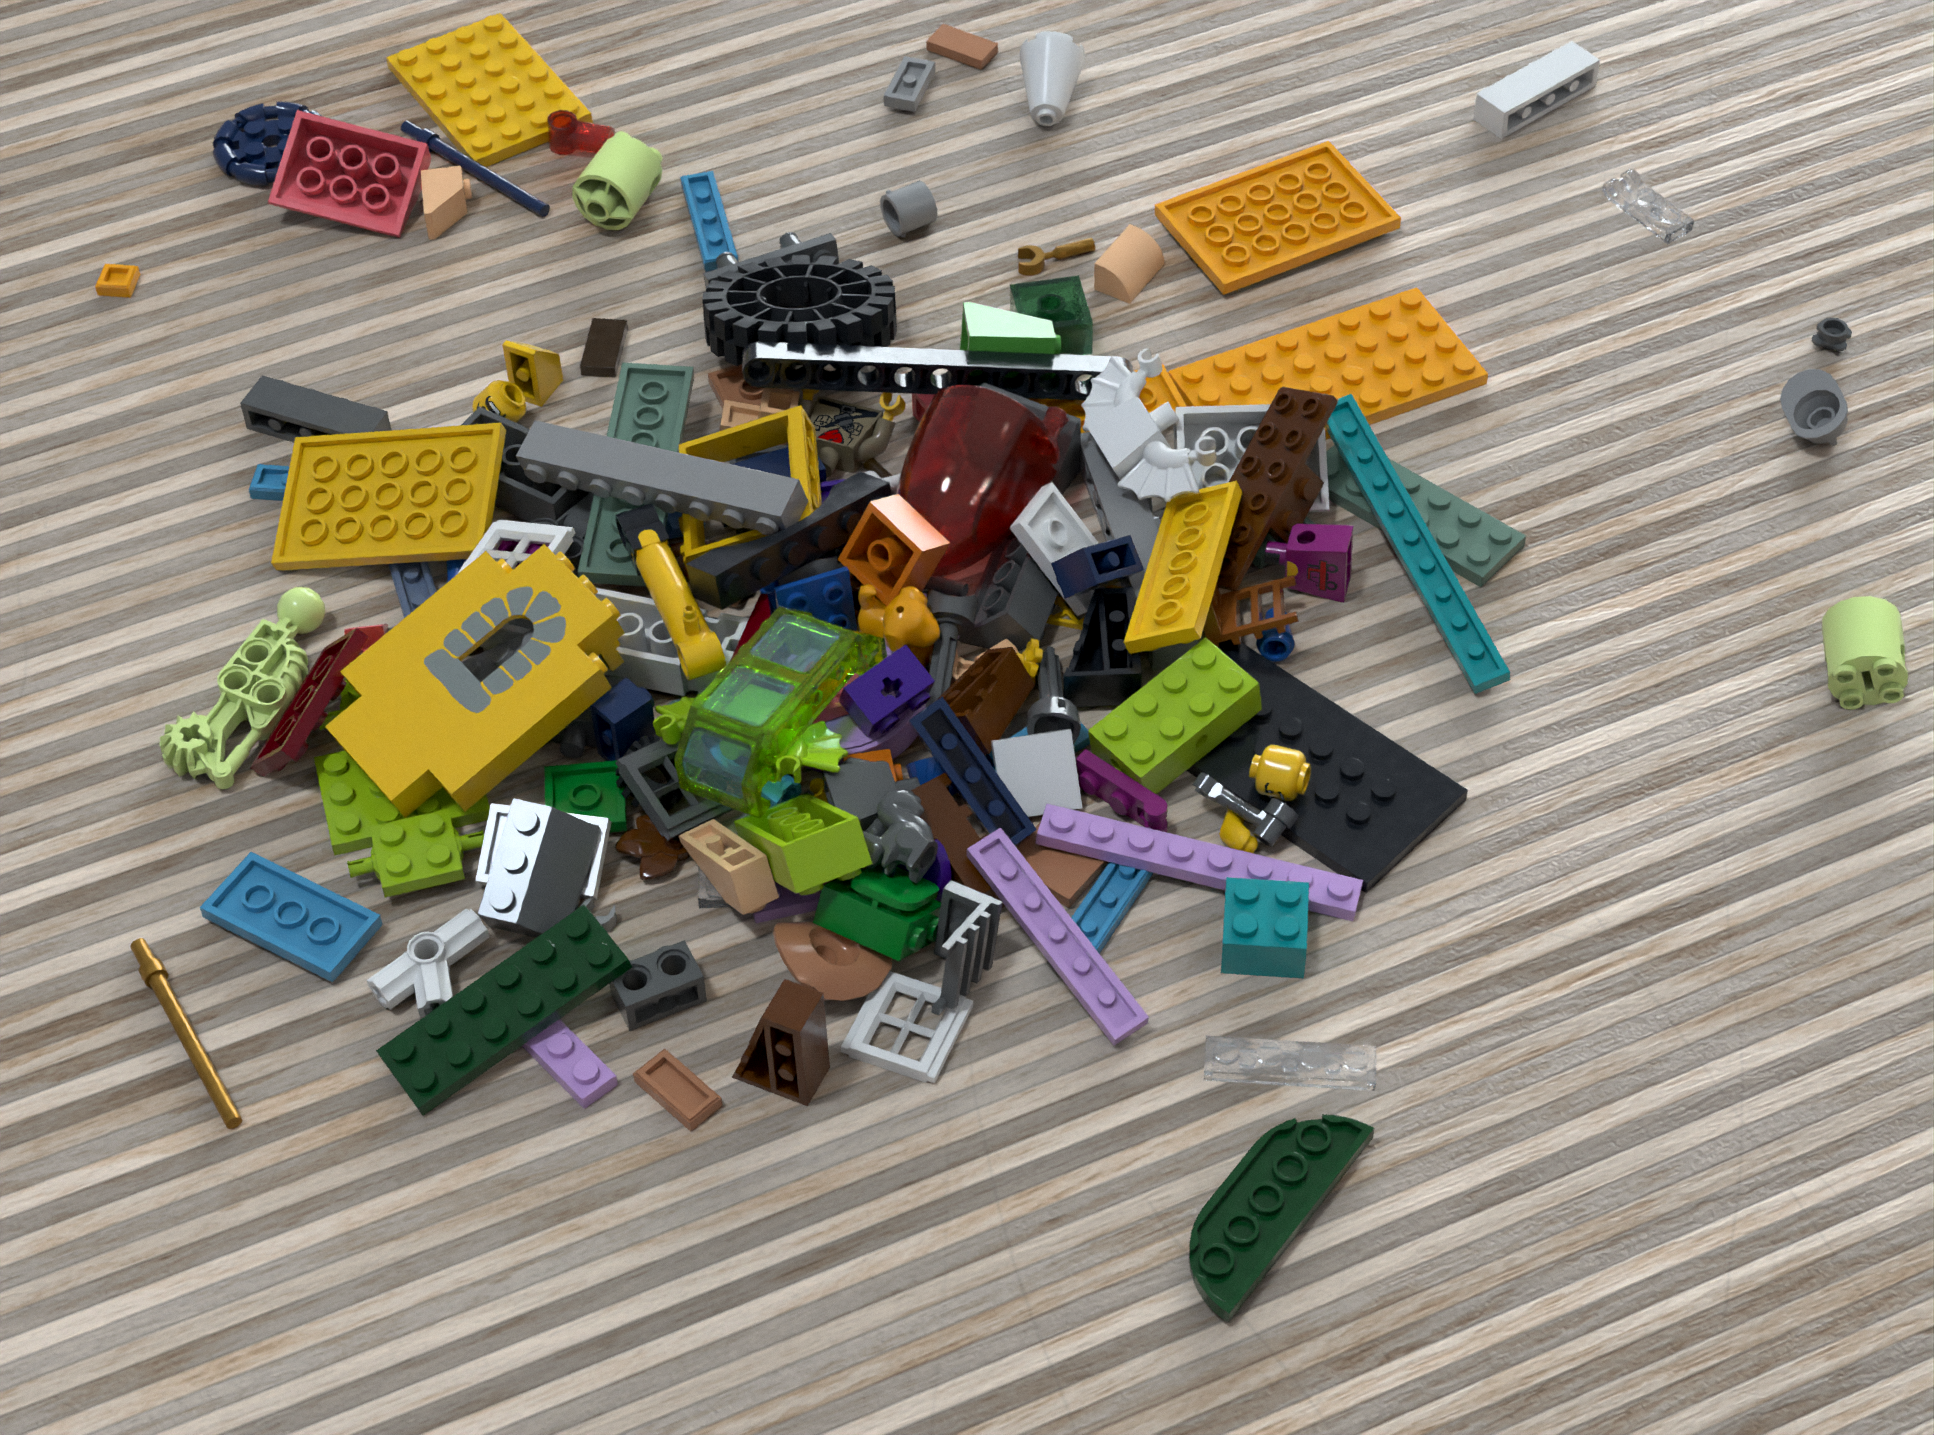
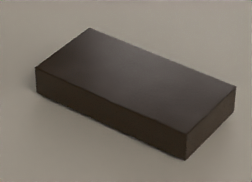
M592 318L580 364L581 375L616 377L628 332L627 320Z

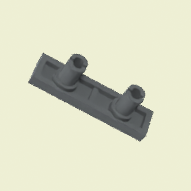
M787 232L780 237V249L738 262L732 253L724 252L716 259L717 269L703 273L705 288L712 280L718 281V276L728 270L738 272V266L750 262L764 267V259L781 257L785 263H792V255H810V262H816L821 255L838 257L836 238L829 233L801 242L795 233Z

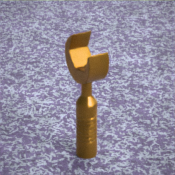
M1090 237L1059 245L1053 251L1046 253L1037 246H1022L1018 248V259H1031L1032 261L1018 262V273L1025 276L1037 275L1044 270L1045 260L1056 258L1060 260L1095 251L1094 240Z

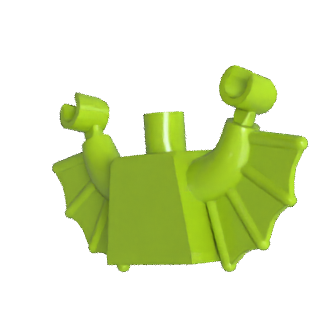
M754 686L748 687L739 697H727L718 693L702 698H688L684 696L673 704L657 705L655 707V711L661 714V716L654 719L653 726L656 735L662 737L663 741L667 744H676L681 738V733H684V735L704 733L722 735V751L731 760H737L745 756L763 763L776 761L778 782L782 781L781 779L784 775L793 774L794 783H800L802 766L838 773L840 771L839 761L848 755V751L840 746L841 734L830 731L824 721L813 724L812 705Z

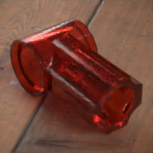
M567 110L555 111L547 119L549 148L552 152L559 155H568L576 150L597 153L606 140L615 135V128L577 121L576 115Z

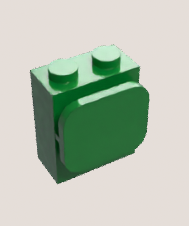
M880 864L871 869L861 868V874L847 880L835 879L823 885L813 923L897 961H901L936 941L941 902L934 899L937 898L939 887L927 879L922 878L918 884L911 882L909 872L899 867H896L889 876H886L884 874L885 868Z

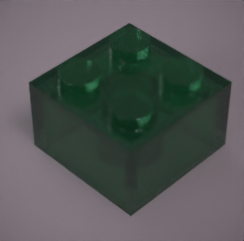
M1079 275L1010 285V311L1052 321L1055 335L1061 336L1060 354H1092L1093 321Z

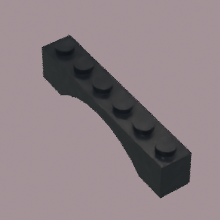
M860 471L832 486L828 497L821 506L796 524L757 540L715 548L692 560L686 566L694 598L723 610L845 544L851 537L868 504L871 501L892 496L890 482Z

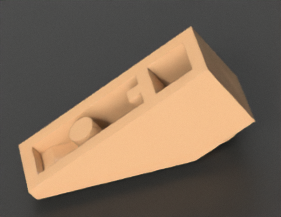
M715 819L678 835L681 844L725 902L741 914L758 912L764 909L767 903L779 898L767 856Z

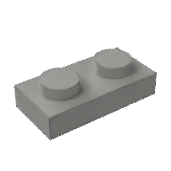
M904 56L884 94V106L915 112L935 74V62Z

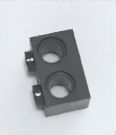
M685 940L673 945L663 946L655 952L629 960L632 968L610 983L611 995L629 1031L707 1001L704 976Z

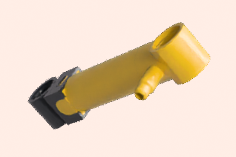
M650 503L616 514L615 521L621 541L629 552V558L637 575L642 576L676 647L679 662L686 679L690 681L726 669V660L716 633L710 631L672 553L670 538L662 521L659 520L654 505Z

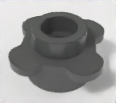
M1826 318L1817 324L1818 332L1812 336V343L1814 345L1838 352L1846 350V339L1851 337L1852 331L1843 320Z

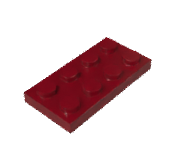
M355 628L324 647L250 769L263 777L274 770L281 771L290 761L296 763L304 755L309 747V743L305 740L311 731L315 732L323 724L328 716V712L324 709L330 700L334 701L342 693L347 684L343 680L344 676L340 671L364 652L361 649L369 638L366 634Z

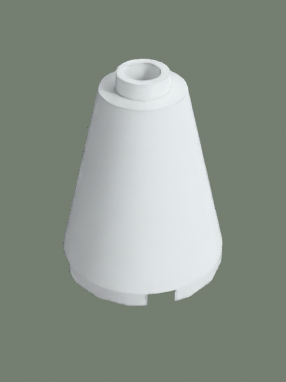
M1056 31L1040 32L1036 34L1035 39L1028 42L1027 38L1023 42L1020 49V61L1030 115L1040 125L1052 126L1063 119L1085 62L1084 47L1081 44L1079 47L1073 43V37L1068 34Z

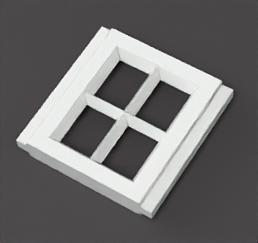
M498 519L497 522L491 524L458 573L485 551L496 561L503 558L512 569L531 555L525 553L531 543L549 545L548 548L555 555L560 551L565 554L573 542L574 528ZM502 540L519 542L513 552L496 550Z
M889 971L880 987L868 994L841 1046V1052L848 1054L850 1058L925 1083L928 1081L935 1083L973 1007V1000L959 995L958 1006L954 1010L946 1007L935 1030L914 1024L924 1002L935 1004L940 998L941 988ZM896 992L917 999L906 1021L885 1014ZM880 1022L901 1029L890 1052L869 1045ZM909 1032L930 1038L919 1061L898 1055Z

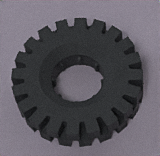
M792 255V263H785L781 257L764 259V267L750 262L738 266V272L728 270L718 276V281L712 280L706 286V292H703L702 301L707 346H710L711 352L717 357L725 356V362L735 366L742 364V352L747 345L753 342L889 347L890 340H894L897 334L896 298L893 280L888 274L882 275V270L872 265L863 268V262L853 259H847L838 264V257L821 255L816 262H810V255ZM756 361L751 364L755 368H762L766 365L762 361ZM791 363V364L788 365L787 367H788L789 369H793V370H794V369L796 368V365H802V364H801V363ZM830 364L835 369L839 368L838 365Z

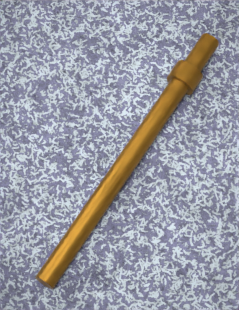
M139 938L134 940L130 948L140 965L139 974L147 987L153 989L224 1124L228 1129L238 1127L242 1123V1118L168 983L169 974L160 959L154 957L145 939Z

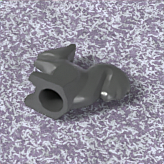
M895 789L888 792L882 797L877 806L878 819L888 828L881 837L862 832L872 864L866 866V868L871 869L881 864L885 868L884 874L889 876L899 864H902L909 870L911 882L918 884L936 860L938 844L934 841V836L928 823L920 818L924 808L921 805L922 800L914 792L907 789Z

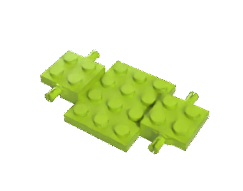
M344 680L347 684L341 693L340 710L328 712L327 718L320 726V731L327 729L325 726L360 698V695L347 680ZM345 750L314 757L334 856L372 847L371 857L347 861L351 878L375 872L376 877L381 881L385 898L465 879L462 868L463 852L481 848L484 832L481 830L459 836L455 828L488 820L490 807L487 795H484L464 812L442 787L405 818Z

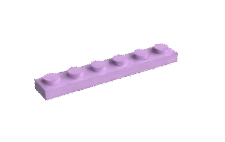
M1001 828L967 848L966 856L1000 900L1003 901V904L1113 1046L1148 1024V1015Z

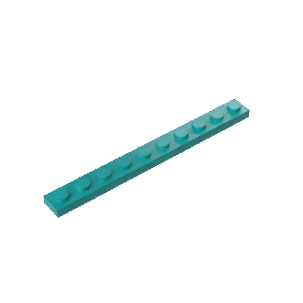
M1352 394L1337 399L1338 403L1325 428L1474 694L1509 681L1510 671L1354 397Z

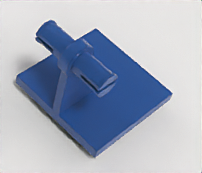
M847 566L778 586L777 581L760 589V594L768 595L779 620L783 648L786 653L807 647L827 638L857 632L850 575Z

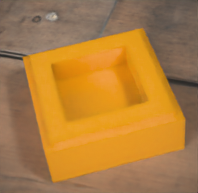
M105 264L95 285L97 295L131 298L140 277L138 266Z

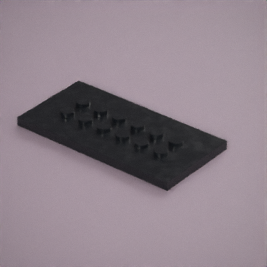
M1231 639L1219 642V649L1259 683L1262 710L1186 771L1195 777H1198L1201 772L1209 775L1223 785L1225 789L1262 811L1272 797L1259 794L1255 787V779L1249 777L1254 755L1261 756L1264 749L1269 745H1278L1301 751L1306 758V763L1311 764L1310 779L1303 795L1298 794L1292 801L1280 800L1292 808L1299 816L1290 830L1285 829L1281 835L1337 874L1363 880L1361 890L1365 893L1373 888L1466 801L1468 792L1466 788L1241 642V644L1233 645Z

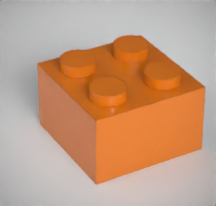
M899 494L871 501L868 504L838 561L847 566L848 570L863 585L871 584L877 591L875 596L887 607L900 594L902 588L914 586L921 592L923 591L950 542Z

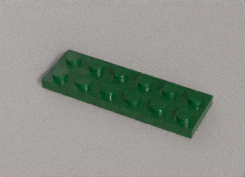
M584 904L387 1042L376 1052L419 1112L424 1116L631 969L632 965Z

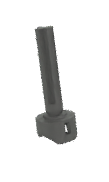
M930 589L927 593V607L938 622L940 637L933 644L929 674L935 682L929 693L931 698L926 703V707L935 702L951 686L958 635L968 634L974 629L978 605L977 596L974 594L965 597H952L940 594L933 589Z
M1047 646L1046 651L1043 652L1042 661L1037 663L1039 665L1038 685L1040 700L1035 702L1027 713V733L1031 735L1071 729L1074 745L1080 734V715L1077 707L1070 700L1063 698L1059 655H1055L1053 647Z

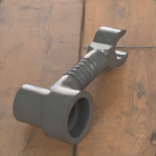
M1203 772L1199 774L1192 784L1196 787L1195 791L1200 795L1232 810L1233 813L1235 812L1236 815L1238 814V816H1241V818L1257 827L1252 834L1269 847H1273L1285 829L1290 830L1299 817L1292 808L1275 798H1272L1265 809L1260 811L1225 789L1223 785Z

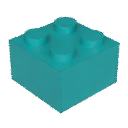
M1226 877L1221 973L1304 979L1307 953L1309 882Z

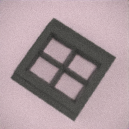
M681 733L680 740L672 745L667 744L663 739L618 759L615 763L619 768V774L661 836H665L667 841L712 819H716L744 803L740 798V792L700 734L684 735V733ZM691 751L702 769L682 778L670 760ZM662 764L673 782L652 791L641 773ZM707 775L718 793L698 802L686 784ZM678 788L690 806L669 816L657 798Z

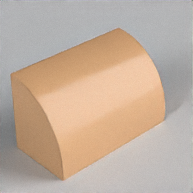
M1129 224L1095 262L1094 290L1130 304L1165 264L1162 250L1157 242L1144 230Z

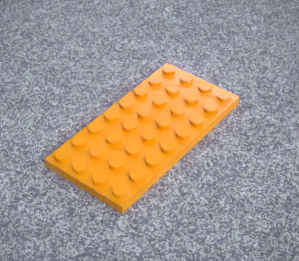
M1417 287L1168 371L1187 407L1271 404L1279 388L1287 387L1333 395L1336 399L1352 394L1369 425L1486 385L1488 380L1487 371ZM1325 428V438L1327 440L1331 437Z

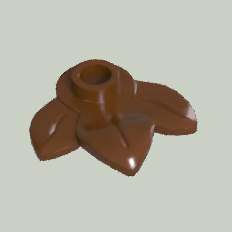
M648 815L637 817V829L624 833L615 845L617 852L641 858L639 869L641 880H649L667 875L675 869L677 862L686 860L691 856L681 844L679 836L670 841H667L665 836L662 837Z

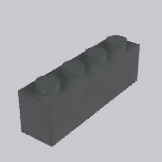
M263 375L240 403L247 429L293 443L295 437L391 430L388 411Z

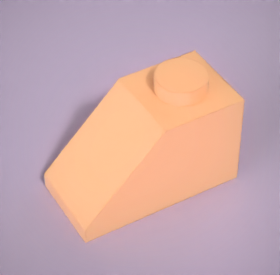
M461 166L421 170L424 217L429 240L438 238L467 214L466 200L472 199L470 179H463Z

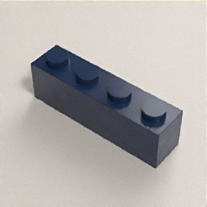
M943 697L907 721L939 767L951 780L954 788L988 835L1001 828L1012 843L1016 845L1037 830Z

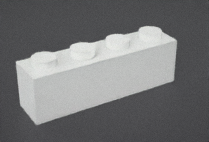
M1571 41L1478 92L1475 100L1474 120L1502 139L1595 87L1600 60Z

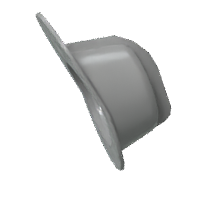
M1808 369L1797 373L1785 384L1780 397L1782 409L1792 430L1799 437L1805 438L1809 442L1815 444L1830 443L1832 446L1837 445V437L1843 433L1848 422V406L1836 380L1830 373L1820 369Z

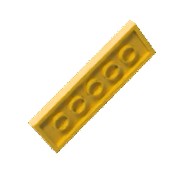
M1237 481L1199 489L1197 494L1183 493L1167 502L1124 639V644L1130 654L1154 651L1161 647L1180 643L1187 644L1201 639L1242 495V490Z

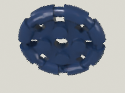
M276 102L274 106H265L264 103L245 108L235 113L234 120H226L218 129L213 140L214 160L226 175L235 176L239 182L268 186L269 182H274L297 110L319 116L322 115L315 110L309 112L307 106L293 102Z

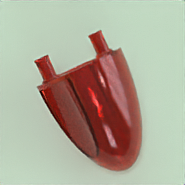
M955 385L944 388L935 394L912 438L897 489V494L950 542L931 576H948L974 565L998 548L1013 533L1010 529L1011 525L1040 488L1051 483L1057 473L1051 464H1056L1061 457L1057 438L1069 420L1064 410L1058 407H1049L1041 421L1033 412L1016 400L988 388L974 385Z

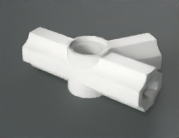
M465 909L436 931L421 932L413 936L407 945V952L367 980L368 986L385 1009L389 1008L390 1010L415 992L419 1016L424 1017L453 997L450 966L489 938L488 929L472 909Z

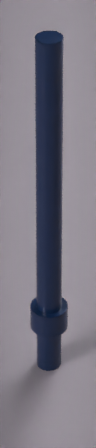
M408 120L404 121L401 125L403 133L416 141L427 143L429 152L434 151L457 166H461L462 169L541 217H545L549 213L550 206L443 142L440 140V136L430 129H422Z

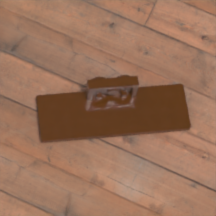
M1287 387L1279 388L1229 482H1238L1242 495L1217 580L1219 588L1231 591L1238 589L1267 533L1277 542L1288 544L1292 526L1303 524L1324 484L1305 463L1338 403V400L1333 395Z

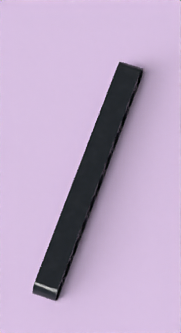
M753 342L744 348L741 357L743 378L749 385L758 388L977 396L981 385L986 383L1024 398L1086 400L1092 389L1091 379L1105 370L1112 356ZM1116 357L1131 373L1134 372L1130 361L1123 357ZM756 361H762L766 363V365L762 368H755L751 366V364ZM791 363H801L803 365L801 368L794 370L787 367ZM830 364H835L839 366V368L834 371H828L823 369L825 366ZM865 366L875 367L871 372L860 371ZM902 367H908L912 369L910 372L905 374H900L896 372L898 369ZM937 369L948 370L943 375L933 374V372ZM975 370L984 371L980 376H969ZM1015 371L1020 373L1018 376L1014 378L1005 377V375L1010 372ZM1046 373L1056 374L1051 379H1041ZM1081 375H1091V377L1085 381L1077 380V378Z

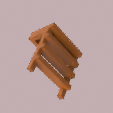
M1295 576L1280 578L1224 594L1220 593L1216 583L1204 625L1206 638L1219 648V642L1231 639L1233 645L1241 644L1242 636L1253 633L1256 639L1263 638V631L1276 628L1278 634L1286 632L1285 625L1299 622L1297 612L1285 614L1283 588L1297 585ZM1273 591L1274 617L1263 620L1261 594ZM1251 597V623L1241 626L1239 600Z

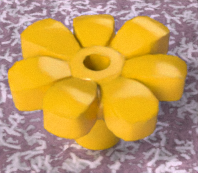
M1031 638L1030 642L1026 645V650L1022 654L1017 653L1035 683V677L1039 665L1036 663L1042 661L1043 649L1039 648L1038 639Z

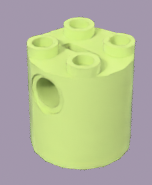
M617 132L613 137L606 140L573 185L572 197L576 208L591 223L606 230H620L627 227L662 178V167L660 165L662 155L657 149L648 147L626 132Z
M1862 596L1840 601L1829 608L1822 618L1828 688L1832 695L1839 699L1841 707L1854 710L1862 705H1876L1883 702L1896 703L1904 697L1903 690L1908 684V671L1905 667V644L1901 614L1896 606L1885 599Z

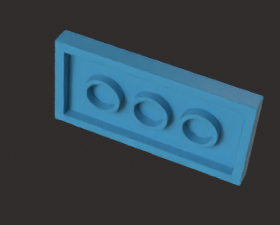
M250 852L200 907L203 918L331 982L335 981L383 925L379 914L253 852Z

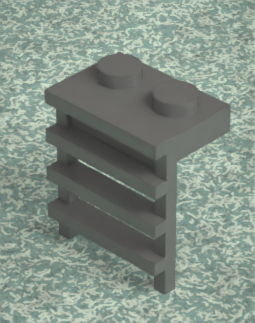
M952 880L943 888L934 948L935 955L946 959L941 995L932 1006L931 1013L938 1016L946 1007L954 1010L958 1006L959 995L966 997L970 992L971 982L977 984L981 980L982 969L989 971L992 968L1003 902Z

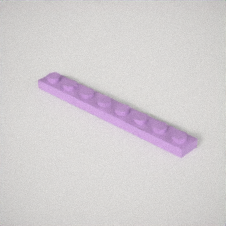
M1046 804L1036 837V844L1222 890L1226 889V877L1309 882L1308 911L1349 921L1354 920L1363 880L1051 804Z

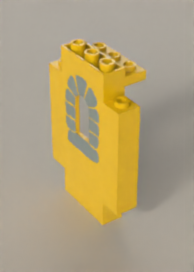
M543 544L515 569H512L503 558L496 562L485 551L340 671L353 689L360 695V698L325 727L405 818L442 787L464 812L467 811L612 688L604 673L608 671V668L613 672L624 663L616 649L621 645L618 639L625 634L617 621L621 614L608 598L600 601L595 596L598 590L584 574L578 578L572 572L575 570L574 565L561 551L555 555ZM518 618L531 621L534 632L527 644L481 682L461 662L509 621ZM598 655H601L606 665L602 662Z

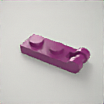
M1086 749L1075 759L1079 786L1084 792L1089 795H1096L1108 803L1116 813L1127 815L1143 827L1168 832V822L1166 819L1168 805L1163 798Z

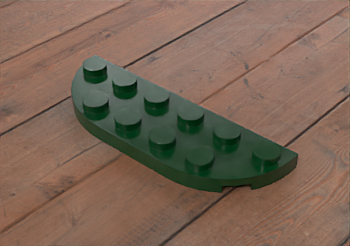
M1322 1114V1119L1297 1122L1296 1118L1267 1131L1245 1154L1198 1214L1190 1237L1189 1265L1193 1282L1203 1300L1219 1317L1228 1323L1373 1139V1127L1358 1120L1338 1115Z

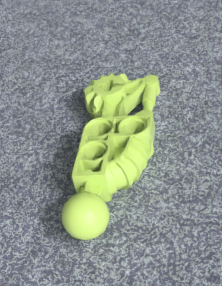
M295 587L285 592L277 604V617L279 621L275 624L262 619L220 671L217 683L221 696L207 716L197 715L193 711L190 718L183 719L177 715V724L165 725V735L160 737L159 745L163 753L164 763L168 766V769L174 768L179 777L189 772L194 779L197 775L206 773L219 789H228L233 786V775L249 756V751L258 740L269 738L308 675V656L299 647L294 637L296 634L310 633L322 624L325 617V604L317 592L306 587ZM248 721L251 731L224 761L226 740L240 722Z

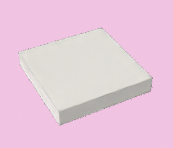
M1071 729L991 741L995 771L1028 817L1043 815L1046 804L1072 810L1082 808Z

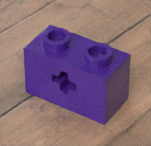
M905 644L845 686L839 702L867 737L877 730L883 734L900 721L898 716L910 708L912 712H915L930 700L929 693L935 680ZM884 691L885 693L889 694L892 691H894L896 696L894 697L892 694H889L886 697H884L882 692Z

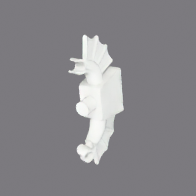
M1143 349L1138 354L1140 369L1132 373L1116 357H1110L1105 370L1091 379V392L1081 405L1086 414L1082 428L1085 432L1090 431L1112 469L1119 477L1118 488L1135 492L1139 500L1160 497L1165 502H1170L1171 499L1183 493L1197 494L1199 487L1191 466L1194 461H1198L1203 466H1211L1215 463L1217 459L1215 439L1210 436L1201 437L1195 444L1196 450L1192 451L1189 448L1171 449L1161 432L1180 419L1168 401L1149 413L1139 399L1140 392L1146 384L1145 379L1158 376L1162 371L1160 355L1156 354L1152 359L1150 349Z

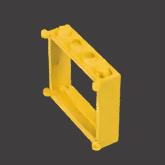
M801 405L679 444V453L724 463L788 442L791 478L799 479L808 499V503L799 521L809 516L822 504L815 426ZM684 513L679 517V527L684 537V545L680 546V553L683 556L685 565L715 548L737 545L766 536L758 530H752L705 545L704 521Z

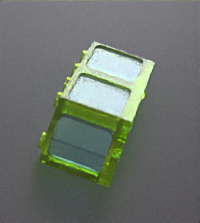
M779 606L769 619H766L761 624L759 630L752 638L740 647L738 653L727 666L717 673L710 685L701 694L696 696L693 704L690 706L674 759L680 789L760 819L771 807L770 800L761 797V791L768 781L777 782L776 761L789 751L854 674L863 675L887 658L885 638L832 624L813 617L812 613Z

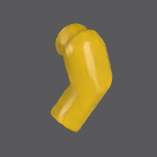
M1227 809L1219 832L1220 839L1229 848L1253 853L1258 846L1257 838L1251 836L1250 830L1243 825L1245 819L1238 816V814L1236 815L1235 812L1233 813L1232 810Z

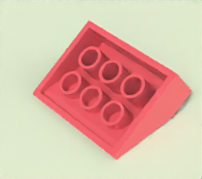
M297 110L268 204L400 238L422 190L421 170H428L431 162L428 144Z

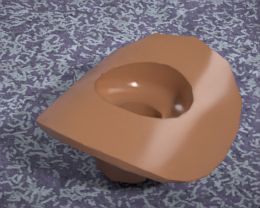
M813 922L777 923L774 927L773 935L776 947L792 976L800 984L811 985L819 992L824 993V999L845 1001L864 997L880 987L892 968L891 957L816 925Z

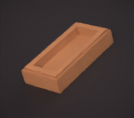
M942 24L926 41L928 51L980 70L998 53V43L946 24Z
M663 1049L633 1073L634 1082L690 1132L723 1106L722 1098L666 1049Z

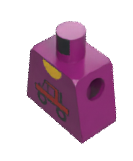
M1296 524L1292 526L1288 544L1274 541L1267 542L1264 562L1285 566V577L1295 576L1297 585L1288 588L1344 603L1352 574L1354 526Z

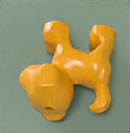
M871 584L860 586L858 600L861 610L857 617L860 629L859 634L883 638L892 652L897 651L906 644L925 668L930 663L929 655L933 651V644L940 637V627L936 618L927 607V597L916 587L908 586L902 588L900 594L886 607L877 597H874L877 594L874 586Z

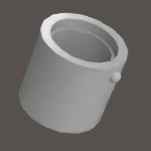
M920 180L895 191L887 190L886 194L881 196L880 208L883 218L890 231L896 236L904 238L906 233L932 223L937 219V207L934 197L928 186Z

